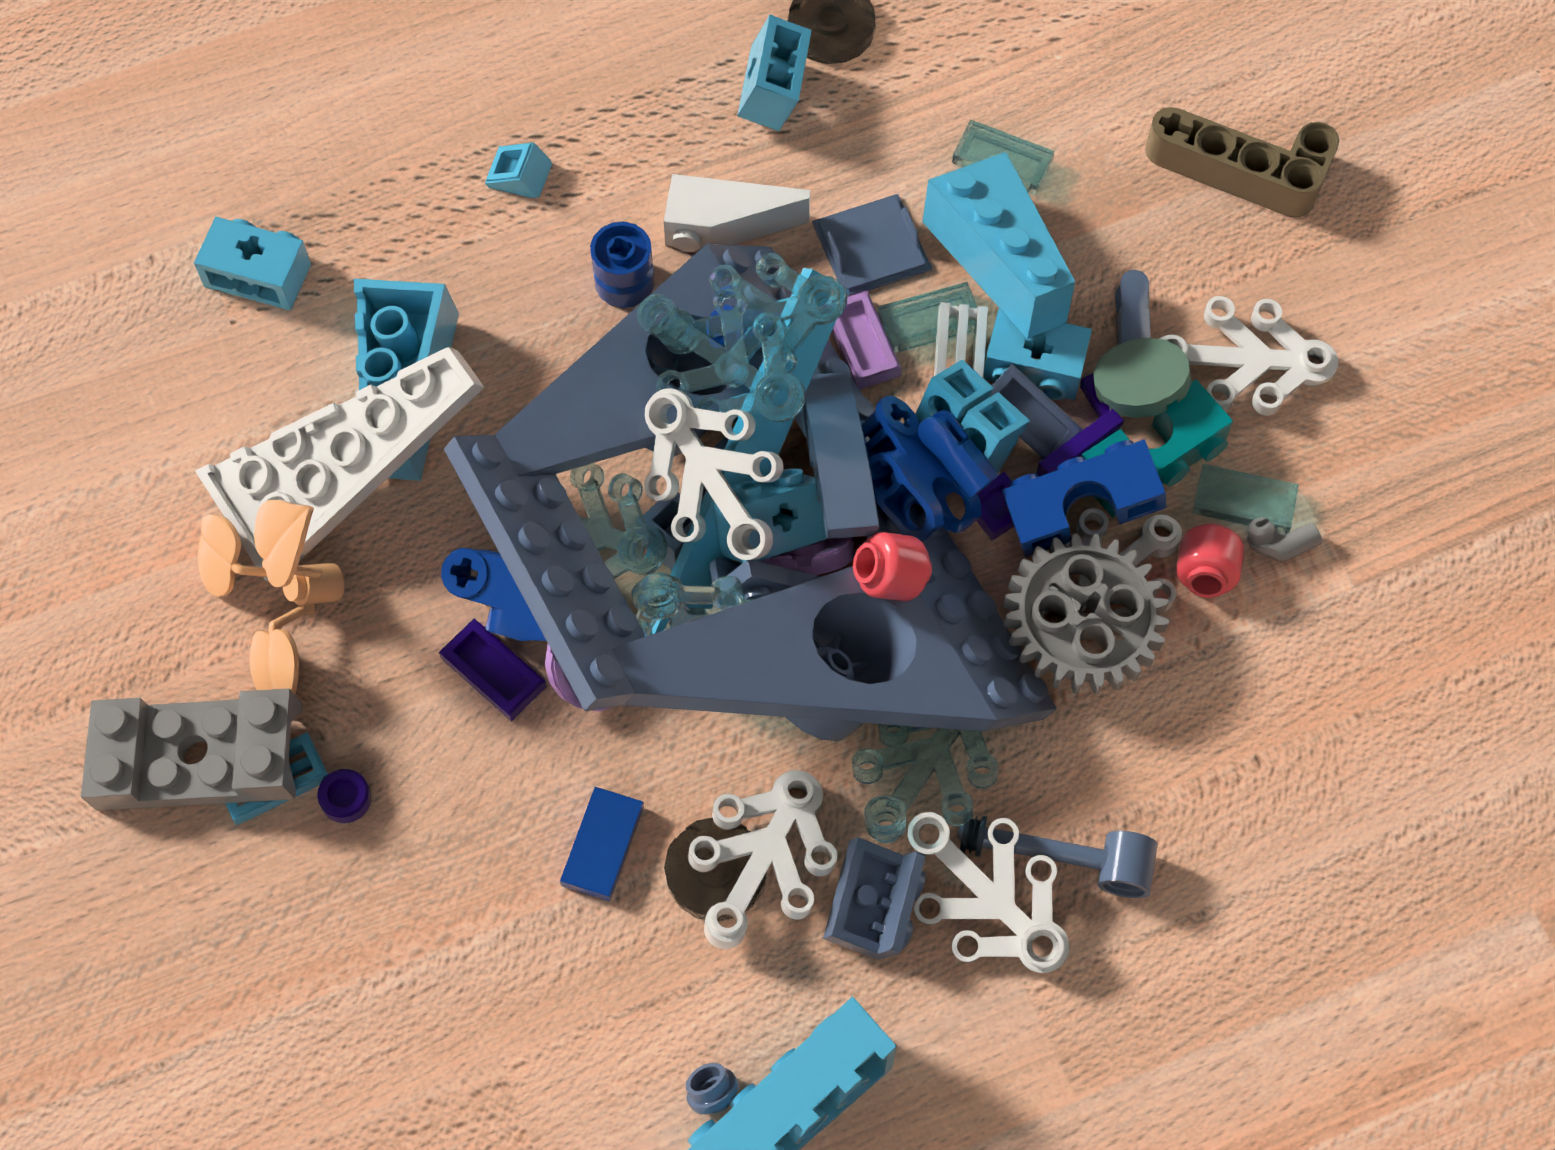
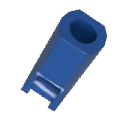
M946 410L938 411L932 417H928L919 424L918 436L921 442L941 460L943 466L969 498L978 494L999 476L972 440L968 438V435L951 412Z

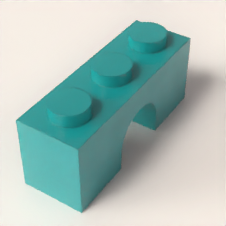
M1197 379L1192 381L1184 399L1179 403L1176 399L1173 403L1168 404V410L1156 415L1152 423V427L1162 437L1165 445L1149 449L1162 485L1166 484L1168 487L1181 481L1189 473L1191 465L1202 458L1206 462L1214 459L1228 445L1226 439L1233 420ZM1119 429L1083 453L1081 457H1085L1087 460L1102 455L1110 445L1130 439ZM1095 497L1108 514L1114 518L1116 515L1112 506L1104 499Z

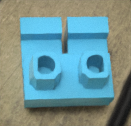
M960 360L931 378L915 415L920 424L938 411L946 410L951 412L968 435V438L972 440L996 472L999 473L1007 457L1015 447L1018 436L1024 432L1030 420L999 392L989 397L993 387L965 361Z

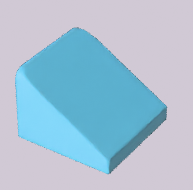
M534 142L499 146L485 184L492 189L529 198H539L552 162Z

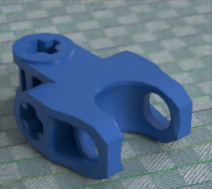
M883 397L877 403L875 411L866 420L860 421L876 502L903 535L914 536L921 542L926 541L940 527L954 533L964 532L981 517V503L978 495L976 494L969 498L943 466L941 460L921 442L918 436L919 421L913 410L897 397ZM867 436L870 438L868 442L865 439ZM952 492L959 494L965 503V513L961 519H957L952 514L946 503L947 496ZM912 503L921 505L925 511L926 520L922 528H918L912 523L910 518Z
M460 548L452 551L445 558L442 565L441 578L446 589L457 597L490 606L485 630L519 641H547L500 553L491 550ZM471 569L478 571L477 578L471 576Z

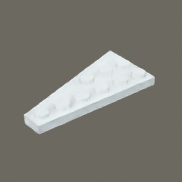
M447 347L398 371L397 377L381 385H369L355 392L356 397L339 405L332 403L272 432L268 440L251 448L244 446L230 453L231 458L216 465L207 464L195 470L223 516L236 528L241 544L256 567H262L264 560L256 550L254 539L255 522L260 506L268 500H283L293 504L314 507L300 556L301 560L485 387L460 352Z

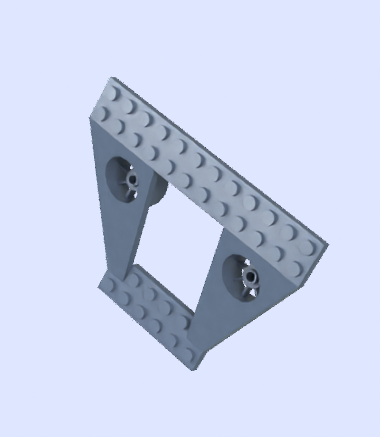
M706 244L494 435L454 436L444 448L584 711L627 705L786 717L801 731L816 738L840 741L852 735L864 723L988 731L1044 720L1057 709L1048 694L1045 682L1040 677L1034 676L1035 672L1029 662L1021 663L1019 661L1022 654L1021 645L1010 646L1009 640L1012 633L1009 632L1007 627H1004L1003 620L996 611L997 608L994 600L983 590L971 570L969 560L959 551L951 536L943 527L936 530L926 541H922L929 553L932 573L926 587L918 597L911 601H895L868 596L861 589L859 582L855 578L853 566L673 628L649 636L644 635L636 616L629 608L614 581L612 573L604 563L587 528L583 525L556 474L642 448H647L654 452L656 435L649 429L646 423L645 407L650 398L662 389L670 388L684 392L691 399L694 408L723 413L732 409L742 410L770 344L732 354H725L722 350H716L711 346L707 331L708 320L714 310H720L724 305L783 316L795 285L785 271L781 257L771 247ZM828 340L814 374L848 372L860 421L866 420L874 412V407L862 395L851 377L848 365L839 358ZM801 402L794 419L806 437ZM674 405L667 411V419L671 424L677 418V409ZM693 428L699 439L707 432L705 429ZM868 436L865 438L867 442L870 440ZM676 444L674 456L683 454ZM875 500L879 521L878 532L903 535ZM912 503L910 518L912 523L918 528H922L925 524L926 515L921 505Z

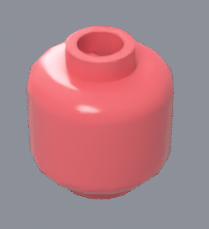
M1210 523L1193 527L1186 531L1180 541L1177 577L1185 587L1200 597L1214 598L1231 591L1241 579L1244 543L1238 534L1220 524Z
M877 532L868 537L857 549L853 560V572L861 589L868 596L907 602L918 597L926 587L931 577L932 565L924 543L918 538L908 535Z

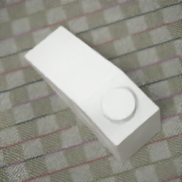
M672 174L664 216L665 245L685 252H694L700 250L706 244L735 245L807 224L810 219L811 190Z

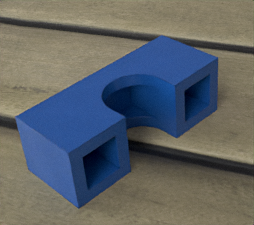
M1145 439L1135 443L1131 440L1114 443L1105 449L1104 454L1087 460L1085 457L1069 459L1061 463L1056 471L1040 477L1038 474L1021 476L1011 482V487L1002 490L1025 558L1032 556L1037 546L1046 551L1050 550V545L1055 537L1063 545L1070 542L1072 537L1066 516L1072 504L1081 498L1094 496L1107 501L1112 506L1119 525L1167 508L1166 493Z

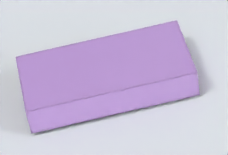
M868 291L846 297L831 333L842 359L848 365L851 377L859 390L900 377L901 367Z

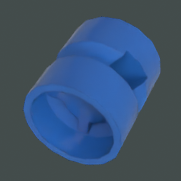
M613 222L600 228L593 236L590 245L596 291L600 298L611 306L619 308L634 307L652 293L655 284L650 238L645 230L629 222Z

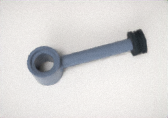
M967 813L965 823L959 827L957 838L961 842L960 850L964 854L966 849L969 850L970 854L971 851H975V857H980L982 847L993 849L988 839L989 827H986L987 816H982L981 820H977V816L975 819H971L972 813ZM994 829L993 831L994 839L1000 844L1009 843L1014 835V832L1000 829ZM1112 831L1106 835L1104 849L1019 833V839L1014 846V853L1030 857L1046 855L1056 862L1100 870L1098 887L1101 890L1120 897L1145 898L1151 892L1158 843L1153 838L1144 834L1130 831Z

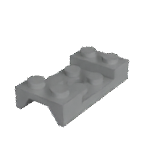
M290 688L240 691L239 699L186 703L148 705L141 698L92 700L81 798L96 811L294 800L296 788L289 764L291 722L301 713L302 702ZM199 742L207 743V753L200 762L195 764L185 763V754L192 745Z

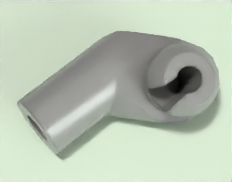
M1256 518L1248 525L1247 542L1253 551L1279 561H1287L1322 544L1320 532L1313 523H1308L1287 534L1276 530L1275 525L1269 522L1268 518Z

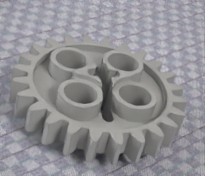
M1074 533L1069 547L1065 548L1063 543L1055 537L1050 545V554L1040 546H1037L1032 555L1033 562L1023 559L1018 568L1021 576L1012 575L1008 588L1014 593L1006 595L1003 607L1012 612L1006 614L1003 624L1004 627L1016 628L1017 630L1012 633L1009 644L1010 646L1025 645V649L1019 659L1021 663L1029 662L1033 659L1039 662L1034 674L1035 677L1042 676L1048 670L1053 672L1054 688H1057L1064 678L1071 679L1073 693L1078 694L1083 682H1089L1094 694H1099L1104 680L1107 679L1109 684L1115 690H1118L1123 683V674L1133 681L1137 680L1141 673L1140 665L1149 668L1156 657L1152 651H1160L1164 644L1165 638L1158 633L1166 631L1170 620L1160 616V614L1165 612L1169 601L1163 598H1154L1159 593L1163 583L1162 581L1147 582L1146 577L1152 568L1150 563L1138 568L1133 565L1137 554L1136 550L1133 549L1123 557L1117 554L1119 541L1116 539L1107 549L1100 548L1098 534L1093 535L1089 546H1083L1079 535ZM1082 574L1090 580L1091 586H1078L1074 584L1069 575ZM1054 586L1058 588V591L1050 590L1049 587ZM1114 603L1123 604L1128 607L1132 616L1121 617L1112 611L1110 605ZM1045 609L1053 610L1061 616L1062 622L1049 623L1040 616L1039 611ZM1088 609L1092 613L1088 614L1086 618L1080 615ZM1114 635L1122 636L1123 640H1116ZM1088 639L1097 642L1101 646L1103 653L1091 654L1085 651L1080 641Z

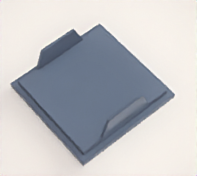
M898 194L812 221L838 284L849 290L847 297L932 271V267L918 239V232Z

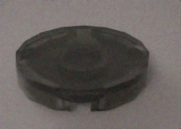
M793 0L789 9V22L812 30L807 58L813 61L835 64L845 63L859 57L871 45L876 31L875 10L870 0Z
M713 818L696 820L687 826L685 831L680 833L677 838L675 837L667 850L664 871L668 891L681 909L697 919L705 920L707 912L712 906L720 902H726L751 855L718 863L713 870L700 872L695 870L688 861L691 842L699 836H709L718 841L748 833L750 831L747 830L746 826L740 824L734 829L726 830L718 827L714 823ZM700 848L695 851V855L701 860H709L714 856L712 851L707 848ZM768 871L765 874L761 884L759 885L746 911H748L755 905V903L765 889ZM725 914L719 916L717 918V921L719 922L734 918L730 915Z

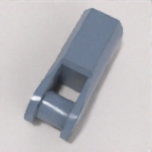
M1129 270L1122 276L1120 285L1115 293L1117 345L1128 340L1151 338L1150 309L1148 308L1149 280L1143 272Z

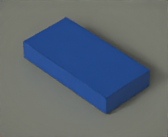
M594 787L560 879L562 887L611 901L644 809L643 801Z

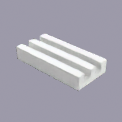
M940 303L938 308L934 376L946 369L949 318H958L954 364L966 359L968 319L975 320L972 369L983 378L988 307L978 306V308H969V305L966 304L950 306V303Z

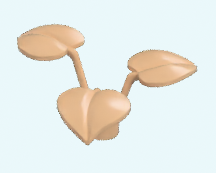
M268 500L260 506L255 522L254 539L256 550L264 559L262 567L245 566L237 562L241 549L240 536L234 525L227 518L221 515H207L201 521L202 535L198 545V567L201 580L211 594L218 597L228 595L234 587L235 573L268 577L272 586L276 588L283 587L285 597L299 605V607L271 621L269 632L263 630L257 631L254 634L250 649V671L256 690L290 688L296 694L299 678L298 649L290 633L282 629V627L302 615L314 614V604L338 602L344 593L343 573L336 563L298 566L314 507L308 505L293 504L283 500Z

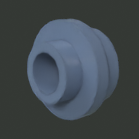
M719 1063L702 1065L686 1081L687 1102L691 1109L698 1114L721 1112L729 1106L739 1088L738 1079L731 1070L724 1068Z

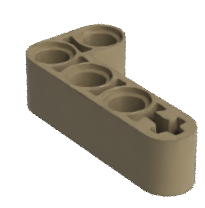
M1169 107L1161 109L1154 115L1145 151L1149 160L1157 166L1290 217H1302L1309 213L1315 204L1338 149L1339 136L1336 130L1326 123L1310 122L1301 128L1291 151L1185 110Z

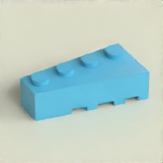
M1003 152L929 179L922 222L1020 332L1029 339L1066 324L1075 280L1007 153Z
M354 279V294L357 297L355 331L358 334L356 372L359 376V390L369 385H381L397 377L398 371L447 347L452 348L459 312L445 284ZM430 439L389 478L421 481Z
M852 996L835 1013L823 1020L796 1049L789 1050L771 1067L770 1070L772 1072L758 1085L755 1086L753 1083L743 1089L730 1102L729 1106L732 1109L717 1123L710 1119L700 1126L687 1140L691 1145L688 1150H800L892 1069L897 1046Z

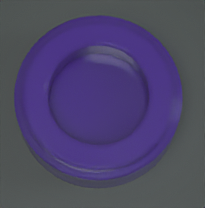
M339 769L329 773L321 781L317 792V799L321 809L329 819L338 823H351L360 819L369 809L371 791L361 774L350 769Z

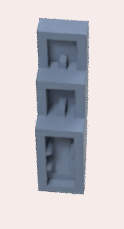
M848 372L813 374L802 399V409L810 467L814 469L818 502H821L826 539L871 536L878 532L879 521L863 431Z

